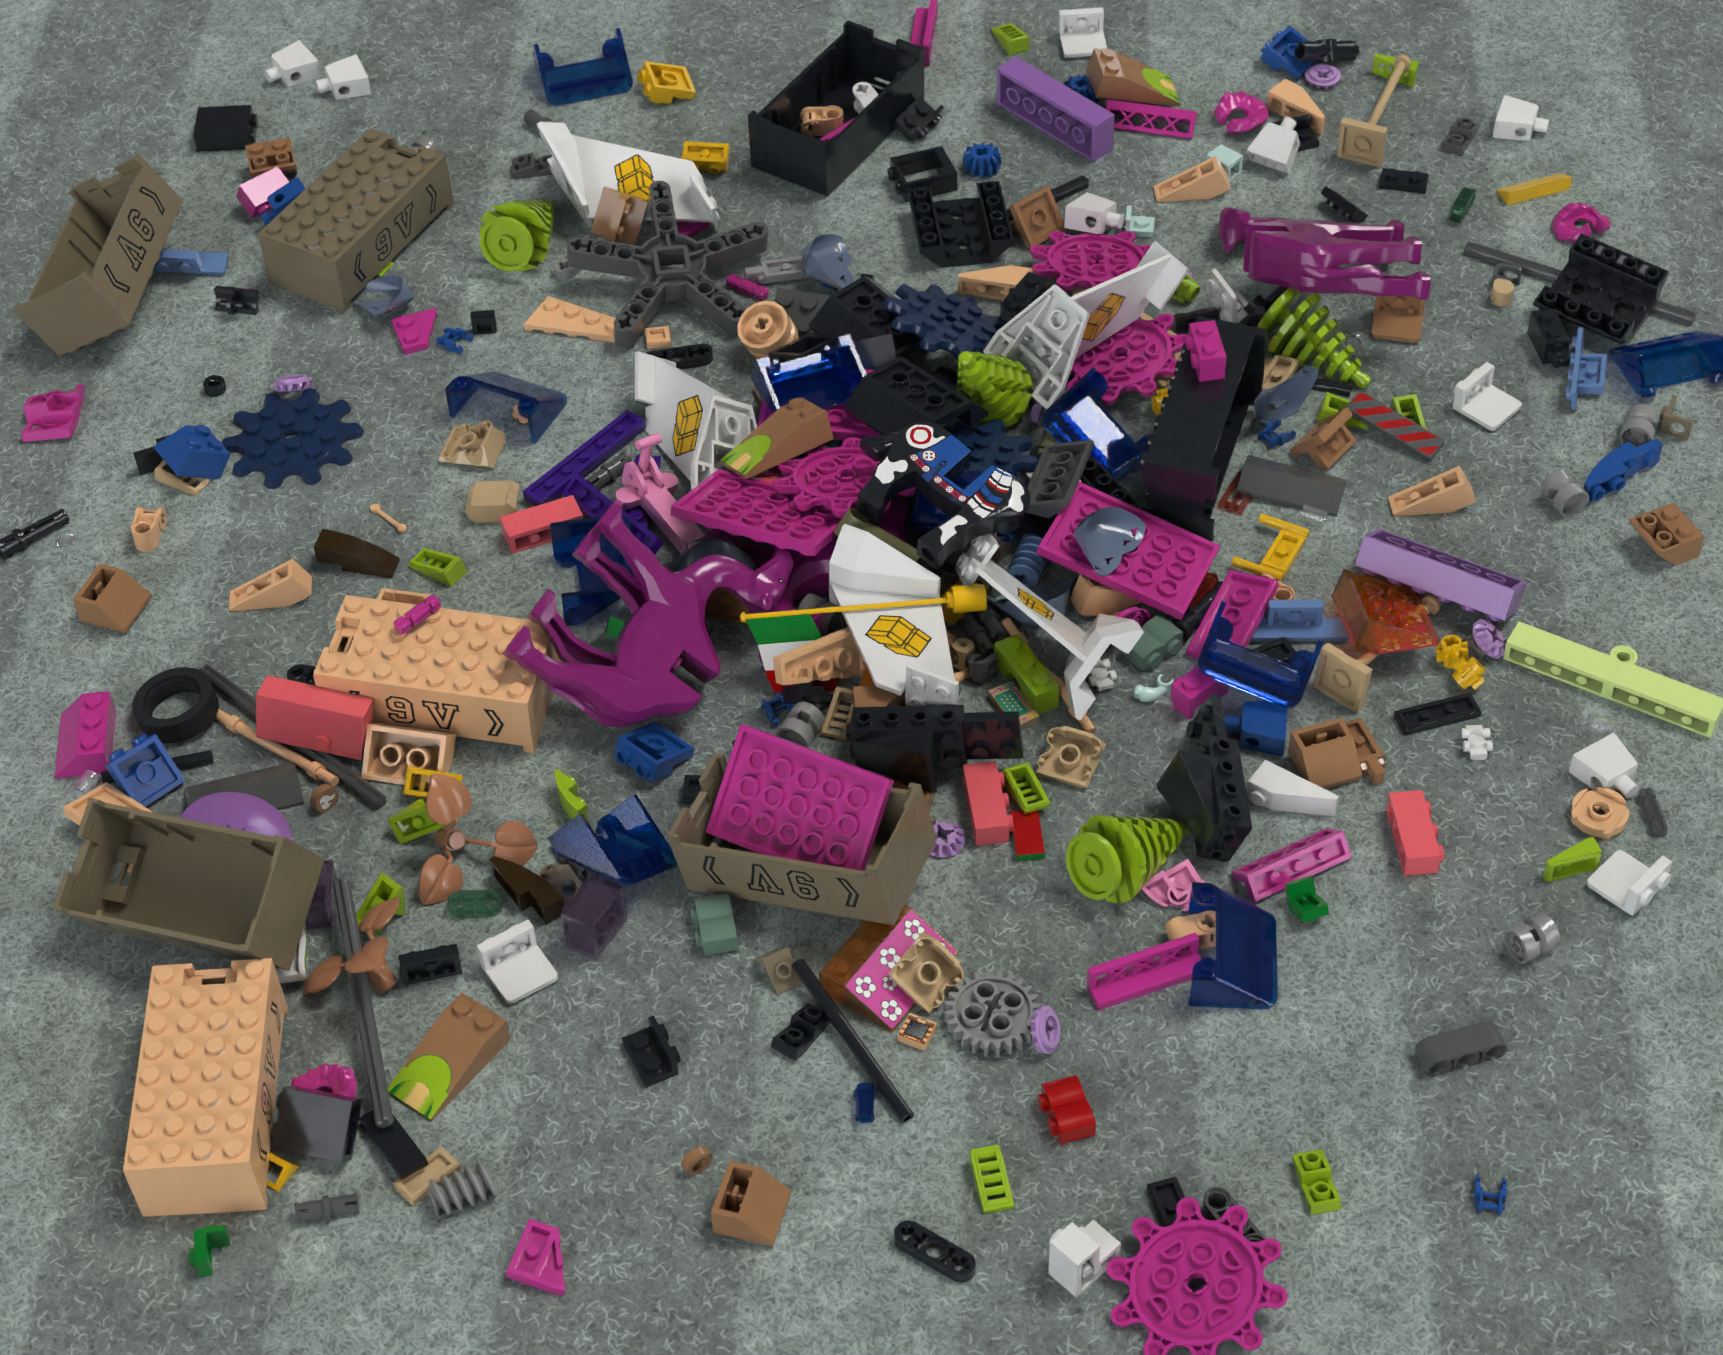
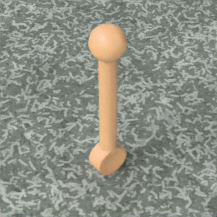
M372 504L370 506L372 513H377L397 528L399 533L407 531L405 524L398 523L383 512L379 504Z

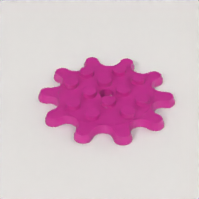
M1053 231L1049 234L1053 245H1034L1030 248L1033 259L1044 261L1035 263L1032 266L1034 274L1042 277L1057 278L1056 285L1064 292H1069L1078 287L1086 290L1135 269L1151 245L1140 246L1134 244L1136 234L1132 231H1121L1112 236L1089 232L1072 236L1062 231Z
M1161 314L1152 320H1144L1139 316L1131 324L1075 358L1070 372L1075 377L1067 384V391L1075 396H1080L1089 390H1097L1101 392L1100 398L1106 405L1115 404L1120 394L1132 390L1139 392L1145 398H1150L1155 395L1157 390L1154 380L1161 376L1175 377L1174 370L1177 359H1174L1172 356L1181 352L1186 334L1169 335L1167 333L1174 323V317L1171 314Z
M851 437L845 439L840 447L827 448L819 445L806 451L807 457L803 459L791 458L778 464L781 473L790 476L774 480L773 486L779 494H799L794 497L793 502L800 511L823 506L827 510H832L835 517L842 518L848 508L857 507V494L871 480L875 468L880 461L875 462L865 455L860 449L861 439ZM916 487L906 489L897 495L911 496L915 494ZM891 500L886 506L885 511L889 509Z
M1185 1197L1178 1202L1176 1208L1177 1217L1170 1226H1158L1148 1217L1136 1219L1131 1228L1133 1235L1140 1242L1138 1254L1132 1258L1115 1257L1108 1262L1106 1267L1108 1276L1111 1279L1126 1283L1130 1290L1128 1298L1114 1306L1111 1310L1112 1322L1118 1327H1128L1133 1324H1143L1147 1327L1149 1336L1143 1347L1144 1355H1167L1175 1347H1186L1192 1355H1216L1218 1345L1229 1340L1236 1341L1245 1350L1254 1351L1258 1349L1263 1342V1336L1253 1322L1255 1313L1263 1308H1282L1288 1300L1285 1288L1267 1282L1263 1276L1265 1267L1278 1260L1281 1256V1244L1272 1238H1267L1260 1242L1248 1241L1243 1235L1244 1226L1248 1221V1212L1240 1205L1229 1207L1220 1219L1210 1221L1202 1216L1199 1202L1196 1199ZM1202 1278L1206 1282L1202 1289L1193 1292V1290L1188 1288V1284L1192 1279Z

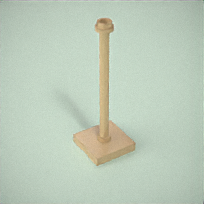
M1401 54L1395 58L1393 63L1395 69L1367 123L1343 117L1340 123L1337 157L1382 167L1388 128L1379 126L1377 123L1403 71H1407L1410 68L1411 62L1407 55Z
M1434 594L1425 596L1421 601L1422 606L1406 618L1400 626L1419 613H1422L1423 617L1429 613L1436 614L1442 605L1441 601L1437 600ZM1330 643L1325 644L1321 648L1313 687L1352 711L1360 712L1365 705L1373 670L1367 665L1380 655L1376 646L1373 645L1355 660Z

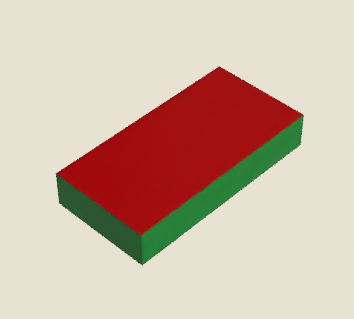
M1010 811L1014 823L1012 835L1016 860L1045 859L1038 811L1024 814L1023 811Z

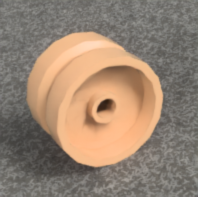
M773 301L754 303L740 316L737 325L738 336L753 358L763 363L771 364L768 356L769 353L799 338L798 329L784 308Z

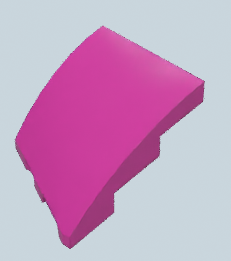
M84 384L76 385L75 390L70 392H63L58 389L29 397L23 405L27 425L21 432L23 442L71 437L78 425L84 399Z

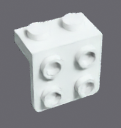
M1103 7L1059 10V36L1065 58L1089 57L1092 55L1094 48H1107L1103 32Z
M1217 269L1210 270V279H1208V286L1210 288L1208 303L1210 308L1216 307L1218 309L1220 320L1238 324L1248 315L1243 309L1248 305V302L1237 288H1230Z
M1486 362L1480 368L1474 369L1465 380H1461L1456 384L1454 388L1453 409L1488 430L1494 431L1521 409L1522 403L1492 385L1495 366Z
M1618 850L1588 878L1587 886L1633 916L1641 907L1646 906L1660 889H1664L1672 877L1669 874L1672 861L1662 855L1649 868L1626 852Z
M529 920L513 925L508 930L490 937L477 945L481 968L507 1004H514L558 980L556 970L537 945L534 927Z

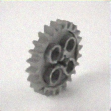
M986 970L985 977H981L979 973L975 972L973 981L965 976L964 986L956 983L955 992L948 993V1001H945V1022H947L948 1032H953V1040L961 1039L962 1048L972 1045L973 1054L979 1049H983L984 1056L987 1057L990 1050H994L995 1055L999 1057L1000 1051L1005 1049L1010 1055L1012 1054V1046L1022 1050L1023 1041L1031 1043L1032 1034L1029 1033L1031 1031L1029 1022L1033 1019V1011L1037 1010L1041 1004L1038 1003V994H1032V986L1024 987L1023 978L1016 982L1013 981V973L1004 978L1002 977L1001 970L997 972L996 976H992L991 972ZM988 1016H991L990 1019H989V1026H988V1028L986 1029V1031L983 1032L984 1029H985V1027H986L987 1024H988Z

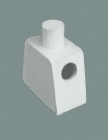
M300 40L272 54L273 67L264 71L269 83L281 79L287 87L322 77L318 59Z
M357 54L326 65V78L315 81L319 94L332 91L336 100L371 94L368 76Z
M1504 95L1495 120L1493 138L1530 141L1533 131L1547 133L1550 120L1537 117L1539 109L1537 104Z
M1284 117L1280 126L1271 122L1267 123L1247 149L1249 160L1289 174L1300 144L1298 133L1293 130L1297 124L1296 121L1290 117Z
M1087 192L1066 205L1064 228L1102 234L1111 227L1120 229L1124 224V215L1116 213V202Z
M1614 733L1573 754L1569 772L1596 791L1597 787H1605L1614 791L1618 790L1627 799L1633 797L1639 790V786L1634 782L1638 768L1637 761Z

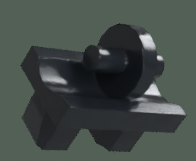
M216 286L214 288L216 296L215 311H224L230 315H235L236 313L257 315L259 311L258 290L229 286Z
M1216 307L1204 308L1198 311L1175 314V334L1187 335L1189 323H1195L1198 316L1217 319L1218 309Z

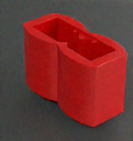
M1077 1075L1041 1084V1094L1037 1095L1038 1104L1042 1113H1048L1047 1125L1050 1135L1052 1137L1057 1136L1060 1145L1096 1135V1121Z

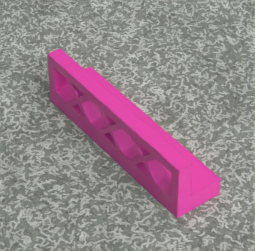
M930 0L929 8L916 7L910 43L924 48V66H930L938 16V0Z
M1107 99L1106 110L1124 116V119L1119 123H1114V129L1187 139L1193 138L1194 127L1198 120L1196 111ZM1136 116L1144 117L1147 121L1139 127L1134 126L1129 119ZM1156 119L1166 120L1169 125L1161 130L1156 129L1152 122ZM1178 122L1190 124L1188 133L1178 132L1174 125Z
M1325 828L1233 870L1231 873L1235 880L1245 883L1250 899L1257 902L1285 889L1287 882L1313 876L1352 858L1344 832Z
M1195 932L1088 968L1087 990L1098 1010L1206 975L1207 968L1198 954L1199 937ZM1189 946L1188 949L1180 951L1182 948ZM1106 974L1104 977L1096 979L1097 976Z

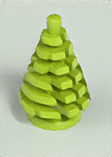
M552 199L511 201L492 206L491 208L495 209L494 212L490 210L484 213L481 222L486 224L480 225V247L490 264L500 270L511 272L537 268L538 264L534 261L543 263L548 254L547 249H549L551 229L553 228L552 222H554L556 203Z
M1288 288L1272 304L1257 328L1267 329L1268 335L1282 324L1268 345V354L1275 356L1283 351L1281 356L1294 359L1300 353L1297 360H1299V366L1302 367L1315 358L1311 366L1317 368L1318 372L1330 362L1331 364L1325 371V376L1332 378L1341 371L1343 374L1339 381L1348 383L1351 379L1360 389L1367 388L1371 382V377L1360 371L1362 367L1359 358L1355 359L1352 363L1349 361L1355 352L1353 347L1348 345L1340 353L1338 352L1345 343L1346 336L1341 331L1336 334L1335 338H1332L1338 328V324L1335 318L1327 321L1330 311L1326 305L1319 308L1321 298L1318 293L1311 294L1297 307L1293 314L1291 310L1300 297V291Z
M964 351L959 354L957 392L989 411V416L980 420L976 425H984L991 420H1001L1005 428L1014 425L1024 416L1033 395L1028 392V389L1033 384L1029 374L1022 375L1028 370L1020 362H1013V358L980 352Z
M1095 815L1087 819L1088 825H1081L1079 835L1074 836L1069 842L1066 851L1067 870L1077 889L1088 898L1095 900L1106 898L1108 902L1118 904L1121 901L1122 904L1132 900L1149 879L1155 875L1158 868L1166 862V858L1181 844L1183 837L1189 835L1190 831L1182 820L1175 822L1172 819Z

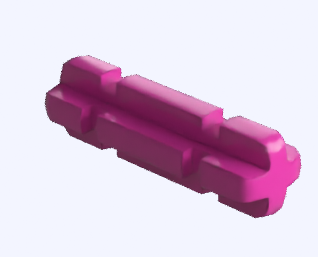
M730 274L726 278V286L731 289L737 288V291L751 297L755 296V299L765 301L769 296V289L760 285L758 287V284L744 278L740 279L735 274Z
M435 595L428 596L423 600L425 603L420 602L404 614L405 617L401 616L393 622L394 629L401 635L411 630L410 626L415 627L431 615L430 612L434 613L441 608L439 598Z

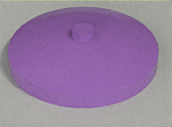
M220 792L204 796L189 805L180 817L273 837L274 835L283 836L292 841L291 830L284 816L265 800L245 793Z

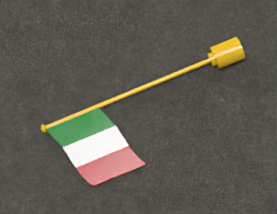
M984 584L951 586L950 592H946V598L754 614L742 612L740 620L747 622L758 644L766 676L774 692H780L783 695V687L797 684L781 685L776 683L773 657L822 638L811 614L946 603L947 608H952L953 613L986 611L987 598ZM830 678V680L826 681L812 680L813 686H822L827 692L835 691L836 686L840 687L835 678Z

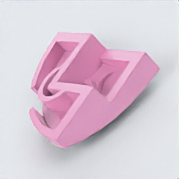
M1188 859L1166 872L1162 870L1157 873L1141 889L1152 901L1166 909L1168 906L1184 907L1183 912L1192 913L1205 911L1219 905L1204 879L1201 880Z

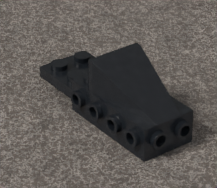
M1210 694L1205 703L1200 705L1197 715L1187 725L1186 736L1189 737L1190 751L1179 749L1156 786L1194 836L1197 857L1226 862L1230 861L1253 828L1238 740L1227 738L1221 696Z
M964 705L853 707L851 723L846 725L847 739L852 740L850 743V757L855 759L857 767L865 770L877 769L907 783L921 784L922 789L931 793H937L940 768H963V765L968 764V760L1023 759L1024 757L1019 711L965 713Z

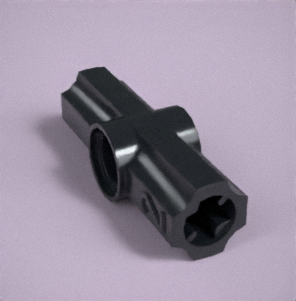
M1322 39L1298 42L1294 53L1299 62L1317 61V63H1334L1337 61L1356 60L1359 54V46L1352 40Z

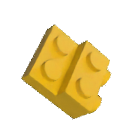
M644 61L642 69L638 72V83H643V95L648 96L650 102L671 104L673 97L694 100L696 91L686 67Z

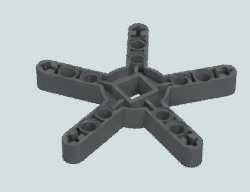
M655 181L649 188V206L654 237L647 240L642 246L586 237H572L568 240L567 259L571 267L638 279L640 286L614 321L615 343L621 347H629L636 342L665 301L687 299L728 334L738 336L737 325L740 316L746 308L707 277L706 272L764 252L768 245V227L762 222H753L700 241H695L688 236L678 234L671 188L667 182ZM683 264L681 269L660 270V266Z

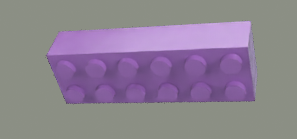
M1014 57L997 68V104L1093 162L1113 150L1115 116L1113 113L1018 57Z
M1377 529L1364 535L1355 565L1361 567V571L1366 574L1386 576V580L1390 583L1398 585L1405 583L1410 585L1411 590L1422 594H1426V592L1436 595L1435 598L1439 601L1461 604L1460 607L1466 611L1476 612L1478 610L1486 613L1488 619L1498 622L1506 620L1518 611L1527 582L1382 529Z

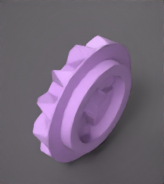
M1328 64L1313 65L1305 72V81L1309 82L1310 86L1316 85L1317 89L1324 87L1327 90L1329 86L1335 88L1336 84L1340 83L1341 80L1340 71Z
M306 374L287 375L279 377L277 381L273 382L274 389L278 392H293L307 389L313 385L312 377H307Z
M1480 619L1473 624V635L1478 647L1492 658L1499 659L1504 656L1507 641L1503 638L1502 632L1497 629V625L1492 624L1488 619Z
M934 819L932 824L937 841L930 855L946 858L960 852L965 844L964 829H960L957 822L949 823L947 819L943 822H937ZM938 832L943 834V836H947V843L938 837Z
M1038 1006L1037 1010H1034L1032 1013L1033 1019L1029 1022L1031 1025L1029 1033L1032 1034V1044L1036 1046L1038 1053L1051 1054L1056 1050L1060 1040V1023L1050 1006Z

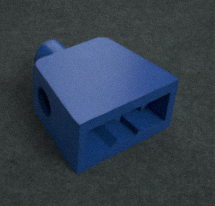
M298 177L268 196L267 200L272 210L260 215L265 226L305 190Z
M1288 700L1247 701L1243 703L1242 717L1225 715L1226 732L1240 733V748L1283 756Z

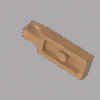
M1357 718L1345 722L1354 737L1362 774L1367 773L1374 786L1384 783V774H1386L1384 770V754L1363 720Z

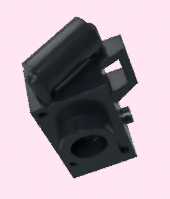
M813 681L783 687V703L787 704L807 702L812 705L820 703L830 705L833 695L824 690V687L813 686Z

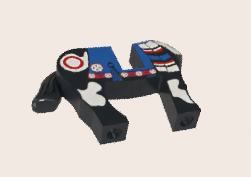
M915 422L905 426L900 431L864 437L860 440L862 452L873 461L880 462L877 464L871 480L857 494L858 512L877 525L882 521L885 508L894 496L906 489L916 487L930 503L950 516L949 519L918 539L917 556L936 570L943 565L949 555L964 548L973 539L993 532L1009 533L1016 530L1022 523L1023 514L1029 508L1030 493L1025 483L1017 476L992 465L964 490L954 484L953 481L970 467L971 450L936 423Z

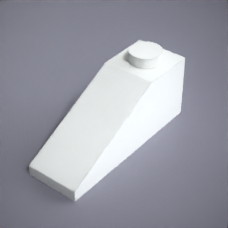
M1267 760L1260 765L1248 780L1247 798L1257 806H1264L1276 811L1334 816L1337 813L1338 795Z

